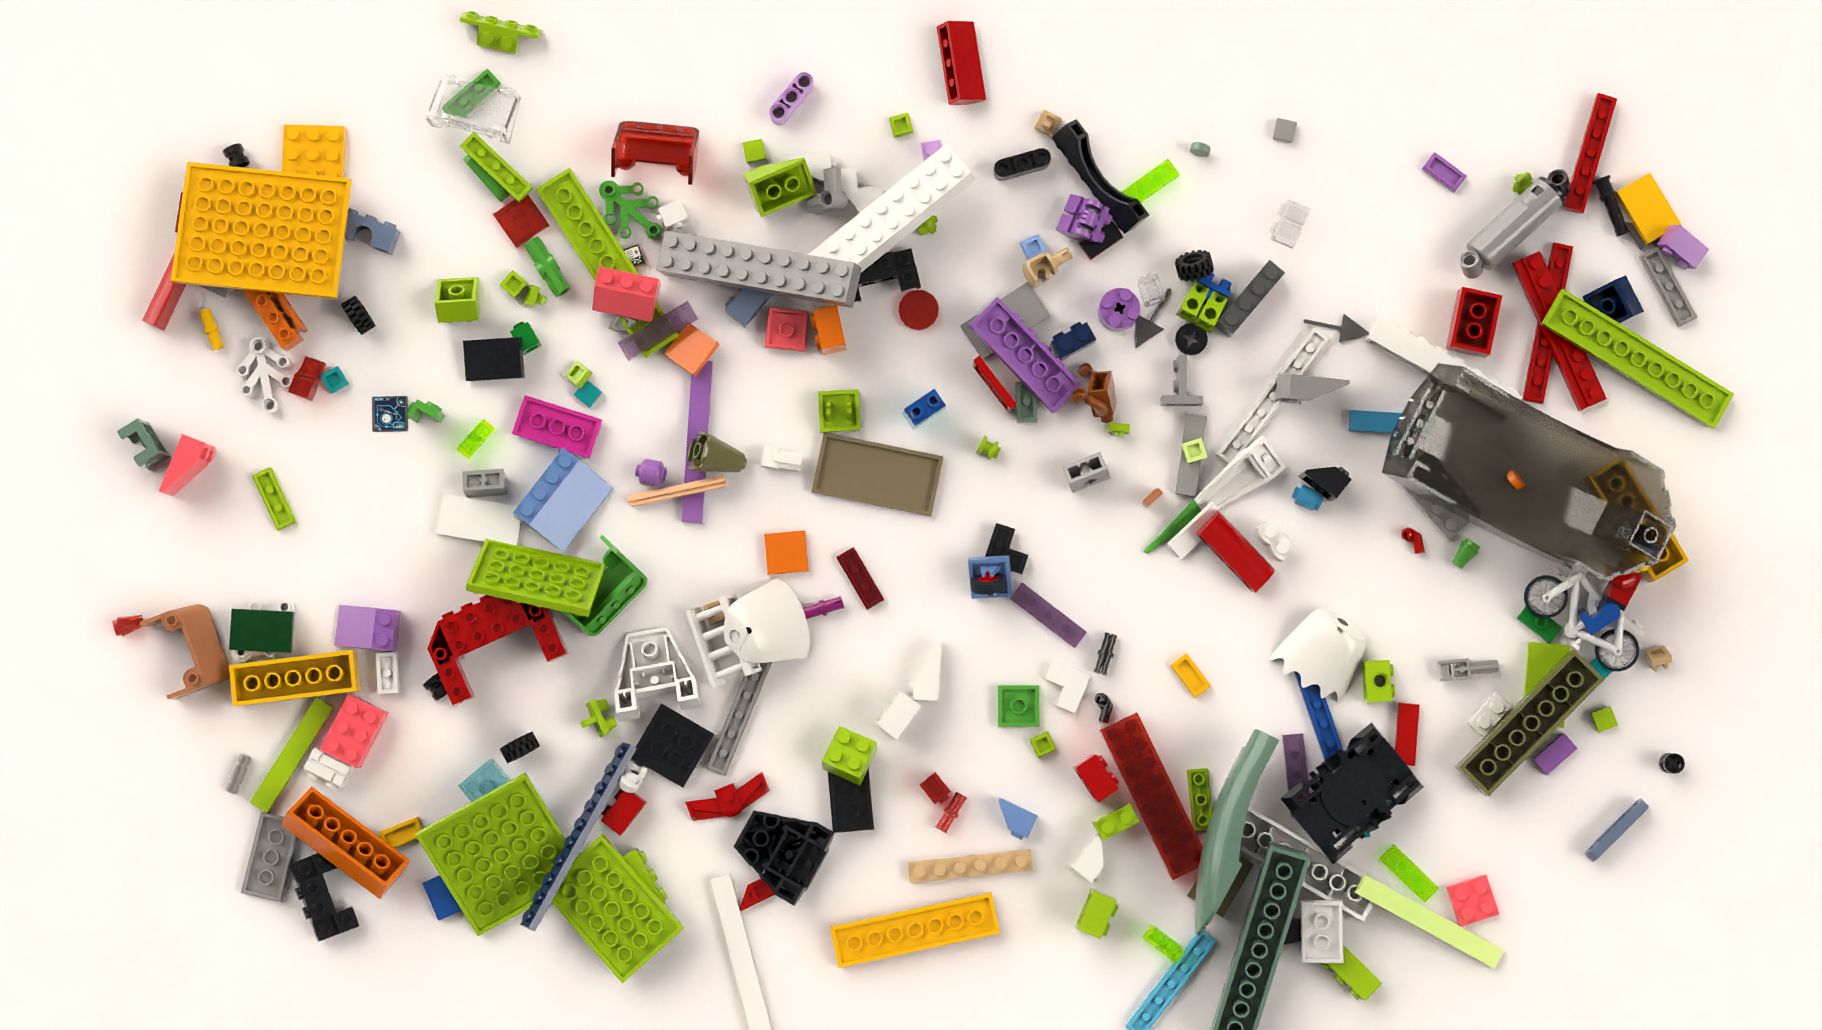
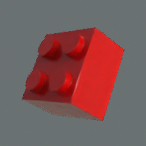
M1092 754L1075 765L1073 769L1094 800L1099 803L1119 789L1117 786L1119 781L1113 772L1108 773L1105 767L1108 764L1101 755Z

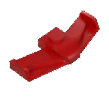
M761 772L737 790L734 783L714 790L716 798L685 803L693 821L733 817L740 814L742 810L770 790L763 772Z

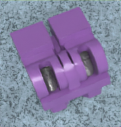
M1070 194L1064 211L1068 214L1062 213L1056 231L1071 239L1076 237L1082 240L1101 243L1105 237L1101 229L1103 225L1110 224L1113 217L1108 213L1110 208L1090 198L1087 199Z

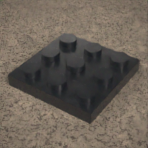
M661 703L637 743V749L632 758L684 788L715 734Z

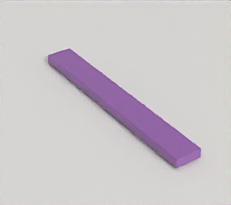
M707 361L696 377L691 374L684 483L703 480L706 477V472L689 469L688 466H691V462L687 461L693 438L697 439L699 436L697 433L699 431H709L713 361ZM704 492L683 496L682 522L703 523Z

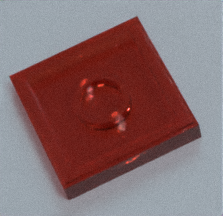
M528 194L520 203L515 199L493 214L516 248L550 226Z

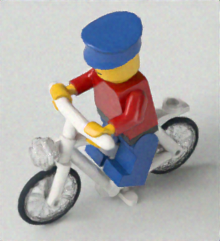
M1632 532V539L1624 544L1628 547L1623 556L1625 565L1620 563L1616 570L1607 565L1602 566L1598 559H1592L1594 561H1591L1588 566L1578 570L1571 558L1568 560L1563 559L1557 566V569L1559 570L1558 575H1563L1566 579L1561 581L1554 576L1542 575L1528 583L1524 592L1525 605L1532 614L1541 618H1551L1560 614L1566 607L1568 602L1567 589L1571 587L1569 622L1565 625L1564 632L1568 637L1576 638L1575 640L1571 639L1570 643L1577 650L1581 647L1579 643L1582 640L1596 645L1595 655L1598 662L1610 671L1627 670L1638 659V641L1632 633L1623 630V626L1633 628L1642 636L1645 634L1642 630L1644 626L1635 619L1631 622L1620 614V610H1625L1642 579V575L1639 572L1646 571L1653 558L1656 559L1659 552L1664 550V547L1635 532ZM1593 573L1598 578H1606L1605 580L1609 583L1602 594L1586 576ZM1580 584L1589 593L1587 598L1588 612L1584 608L1578 610ZM1604 627H1614V629L1606 631L1600 637L1594 635V633Z

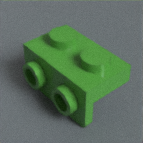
M418 399L416 402H412L407 410V413H409L407 417L416 423L419 422L423 413L441 423L445 415L441 413L442 409L434 403L428 401L425 404Z

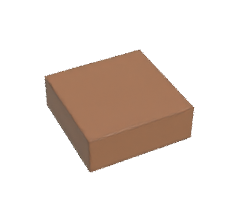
M1156 488L1142 501V504L1147 508L1163 492Z

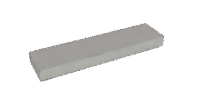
M1656 247L1639 256L1677 327L1697 318L1695 311L1660 248Z
M1186 414L1182 444L1202 438L1204 442L1207 416ZM1182 448L1175 494L1196 497L1201 460L1187 464Z

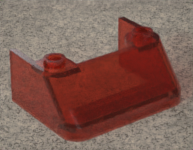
M623 121L619 123L611 148V177L616 176L618 168L629 170L636 165V162L675 165L676 171L683 176H688V185H692L697 165L699 130L689 126L638 121Z

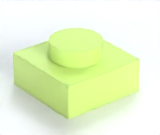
M1202 438L1181 444L1187 464L1207 458Z

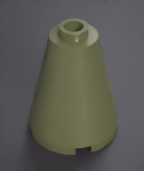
M699 431L697 433L699 435L698 438H693L687 461L691 462V466H688L690 470L740 472L745 468L747 459L743 452L705 431Z

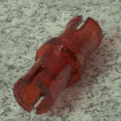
M955 792L954 797L948 807L944 808L943 811L945 812L935 827L947 833L954 819L958 818V812L965 800H967V797Z

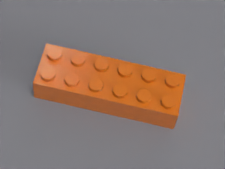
M312 786L287 811L281 824L379 899L401 877L410 862L407 857Z

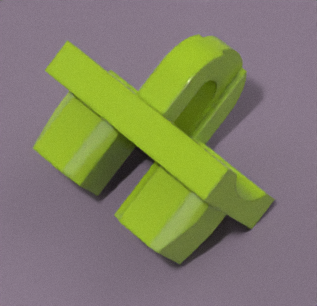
M593 699L585 704L591 717L580 723L582 728L594 724L601 738L617 726L613 716L604 720L601 712L609 709L606 699L597 701Z

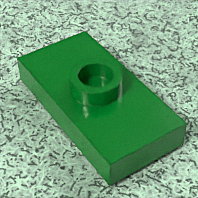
M1529 602V604L1535 611L1545 614L1534 604ZM1526 606L1517 616L1520 622L1548 644L1552 642L1563 628L1551 618L1535 616Z

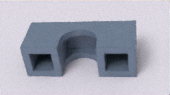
M349 208L345 238L355 241L359 231L364 229L371 230L372 239L369 245L376 250L392 255L400 236L396 225L387 221L384 224L379 223L377 218L368 214L365 217L360 216L358 211Z

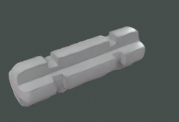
M240 755L238 759L239 764H236L230 778L231 782L228 783L226 791L232 794L238 792L239 784L242 783L248 769L246 767L251 762V757L248 755Z

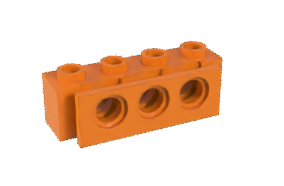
M242 290L282 349L288 352L304 341L299 332L301 330L307 332L308 329L284 294L272 293L270 295L269 292ZM276 299L281 303V307L284 310L283 312L275 302ZM286 317H290V318H291V320L293 321L292 323L294 324L295 328L292 327V325L290 324V322L288 321V319H287Z

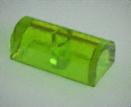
M482 419L457 447V450L469 460L496 429L485 419Z
M1150 924L1142 935L1146 942L1174 963L1184 954V948L1153 924Z

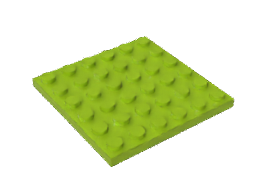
M526 772L415 833L416 838L477 936L530 908L533 896L543 885V879L553 867V861L562 851L566 839Z

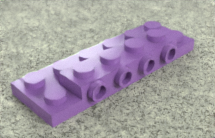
M996 297L968 327L1053 414L1073 394L1072 392L1082 384L1064 367L1065 363L1050 352V347L1046 343L1039 341L1035 331L1027 328L1022 323L1023 319L1017 313H1013Z

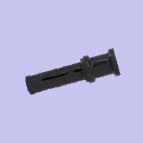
M1607 175L1593 181V184L1597 186L1600 194L1599 200L1604 202L1616 236L1619 237L1629 233V230L1617 203V192L1613 190L1610 182L1611 176Z

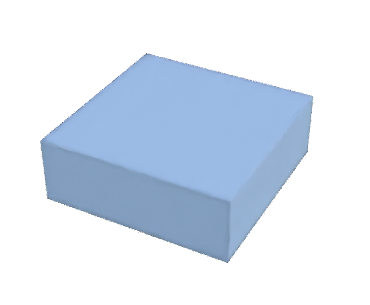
M1039 234L1020 242L1027 260L1047 252Z

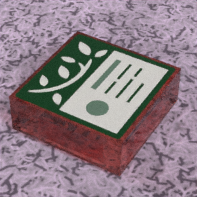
M639 244L623 249L634 267L646 264Z

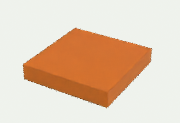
M687 322L678 334L679 337L674 339L664 355L696 377L720 344Z
M805 530L764 534L768 575L809 571Z

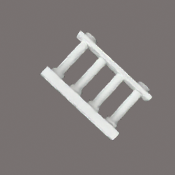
M736 593L718 598L720 605L701 612L700 607L686 610L687 619L695 636L708 674L707 678L712 688L726 685L724 678L743 671L744 675L748 676L762 671L760 663L747 662L740 657L739 664L721 670L718 658L734 652L729 646L715 651L711 639L723 635L724 626L708 631L705 624V619L720 613H724L725 616L728 608L738 600ZM732 630L730 632L734 643H737L740 639L739 633L736 630Z

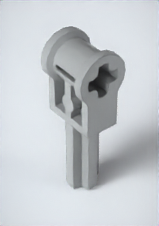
M1469 658L1438 661V664L1441 665L1442 673L1440 682L1471 679V674L1499 671L1497 660L1469 662Z

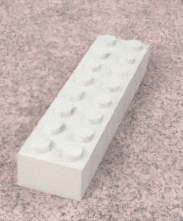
M1251 807L1248 808L1241 838L1240 850L1262 863L1268 842L1271 841L1309 853L1310 862L1302 887L1324 900H1342L1343 911L1364 922L1374 903L1354 893L1364 875L1362 872L1341 860L1332 864L1319 847Z

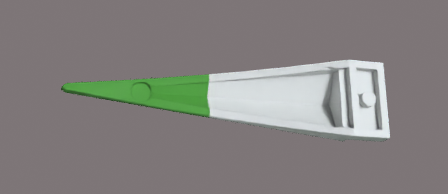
M1260 436L1248 448H1244L1149 544L1144 553L1151 552L1178 534L1210 502L1214 503L1219 509L1251 490L1271 481L1284 470L1286 466L1265 437Z

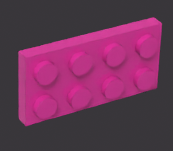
M524 395L512 434L560 450L564 448L570 453L590 459L603 420Z

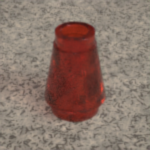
M142 615L117 617V620H113L112 623L116 636L122 635L124 637L144 627L140 625V622L144 620Z

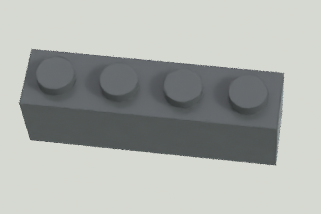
M1269 260L1219 318L1216 326L1231 337L1285 272Z

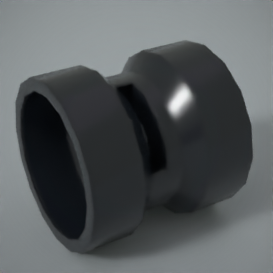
M241 143L233 144L223 150L224 156L230 161L229 166L244 168L250 164L248 157L243 153L244 148Z
M438 673L423 684V687L432 693V698L435 701H438L447 694Z
M1665 753L1659 759V767L1665 773L1676 774L1684 769V759L1677 753Z

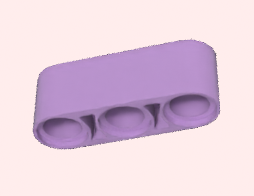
M807 72L799 73L773 103L769 113L774 124L782 125L787 122L812 92L814 81L811 74ZM807 79L810 81V84L807 87H802L799 85L800 81ZM791 94L797 96V100L792 103L786 100ZM776 110L784 112L781 118H776L773 114Z

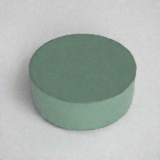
M1193 142L1190 147V152L1200 157H1208L1211 151L1210 146L1202 142Z

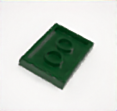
M232 609L229 650L292 653L295 612Z

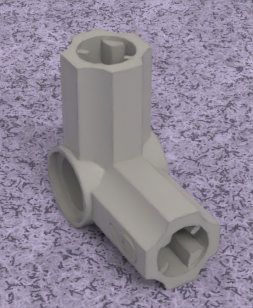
M841 168L823 169L825 191L813 195L807 200V207L811 212L817 213L846 207L848 198L846 193L842 191Z

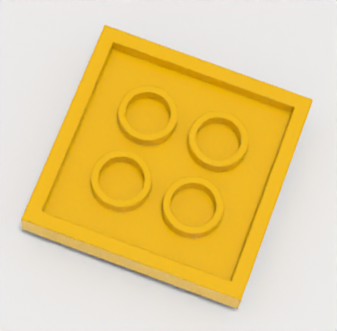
M284 124L282 172L344 178L346 127Z

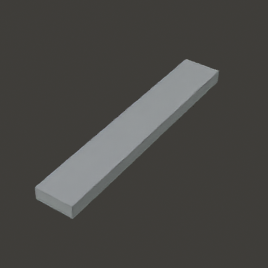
M772 662L760 663L761 672L748 676L744 675L706 767L707 769L726 776Z

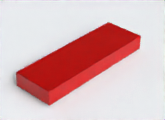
M1398 703L1394 750L1406 765L1415 766L1420 704Z

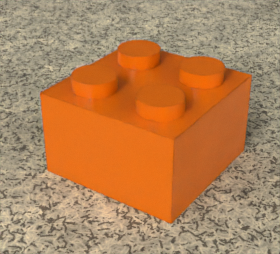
M837 305L814 309V315L810 316L813 331H818V335L815 336L817 350H822L823 355L845 351L846 343Z

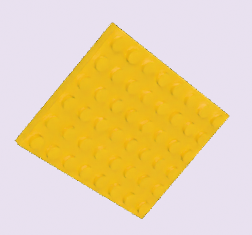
M187 162L171 275L172 283L337 299L352 179Z

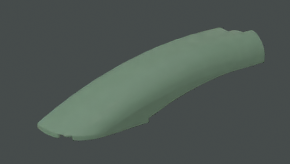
M1254 729L1246 746L1242 747L1219 793L1209 821L1196 885L1195 934L1198 936L1205 931V925L1207 926L1212 921L1242 866V863L1239 862L1247 811L1259 778L1279 742L1275 737L1258 729Z

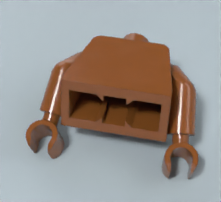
M1089 363L1082 364L1077 372L1083 378L1088 374L1091 376L1088 390L1086 393L1084 388H1077L1072 392L1074 395L1071 398L1075 403L1084 400L1085 404L1091 407L1094 417H1101L1103 423H1109L1113 421L1117 402L1112 371L1094 372Z

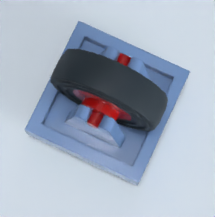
M1009 555L968 558L972 599L1013 596Z

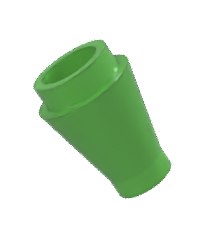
M1466 538L1465 541L1461 542L1452 563L1462 569L1479 553L1480 546Z

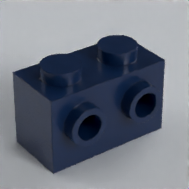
M1078 322L1070 327L1071 331L1065 334L1062 331L1052 337L1053 341H1051L1050 346L1056 357L1063 361L1096 342L1097 339L1087 322L1084 324Z

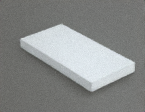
M443 493L436 534L484 542L487 538L518 545L522 522L514 517L513 514L518 506Z

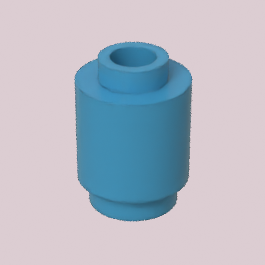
M1301 485L1300 488L1296 487L1292 494L1295 504L1311 511H1318L1324 496L1320 495V492Z

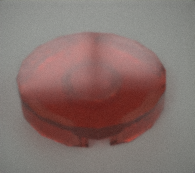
M914 290L903 296L899 303L898 312L900 320L905 326L912 330L921 331L928 329L935 323L938 318L939 307L937 300L932 294L925 290Z

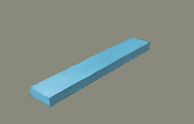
M1205 931L1200 936L1195 935L1125 1027L1129 1030H1149L1218 941Z

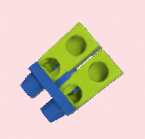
M1213 272L1211 275H1207L1206 278L1202 277L1199 281L1196 279L1176 313L1177 316L1192 323L1203 304L1204 307L1194 325L1209 333L1215 327L1231 294L1230 287L1232 284L1226 279H1221L1219 285L1211 282L1214 277Z

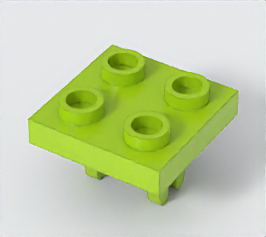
M859 389L818 391L820 433L861 431Z

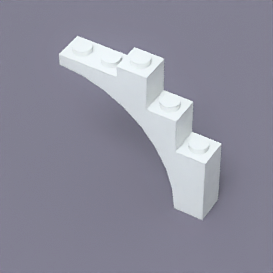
M830 150L781 154L782 162L804 157L812 180L824 185L823 169L836 168L835 156H831ZM856 168L841 169L842 191L846 193L848 202L858 214L885 193L882 192V186L858 188V186H862L861 174H856Z

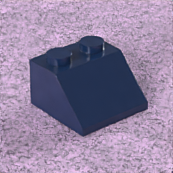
M1626 275L1582 296L1587 304L1618 323H1622L1644 312Z

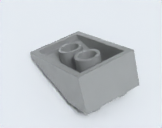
M1278 373L1276 398H1282V403L1301 404L1302 400L1309 401L1350 384V380Z

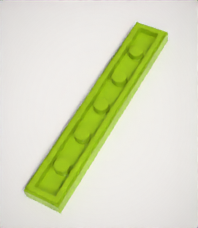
M319 697L315 698L250 801L251 804L266 813L270 812L335 707Z

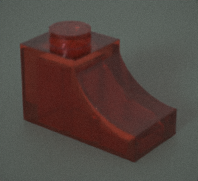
M305 356L300 369L294 374L288 392L300 398L313 401L326 363Z

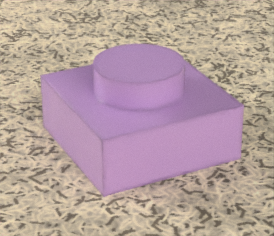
M941 140L920 143L923 162L942 147Z

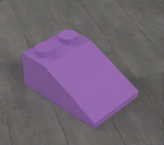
M339 605L334 645L396 652L401 611Z

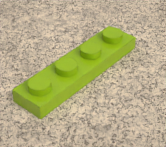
M475 132L460 145L475 162L519 203L533 189L522 176Z

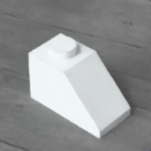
M1097 834L1071 865L1074 870L1090 883L1093 880L1097 881L1104 873L1102 871L1104 863L1101 837Z

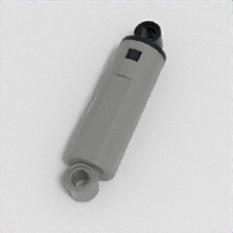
M1553 170L1549 173L1547 179L1540 176L1467 243L1468 251L1459 257V264L1465 277L1474 279L1482 274L1483 268L1487 270L1494 269L1565 203L1564 196L1571 191V185L1568 175L1564 170Z

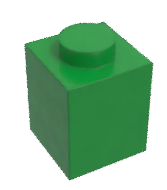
M519 322L510 331L513 337H522L523 355L542 346L529 322Z

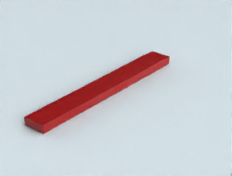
M1553 242L1547 268L1559 292L1561 289L1565 290L1573 246ZM1538 321L1522 401L1543 404L1553 354Z

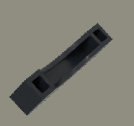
M1077 119L1067 123L1052 137L1056 147L1065 155L1069 164L1074 167L1082 181L1090 188L1092 194L1100 203L1110 208L1108 213L1112 215V219L1117 227L1124 234L1135 229L1149 216V213L1138 199L1118 191L1104 178L1092 156L1089 135Z

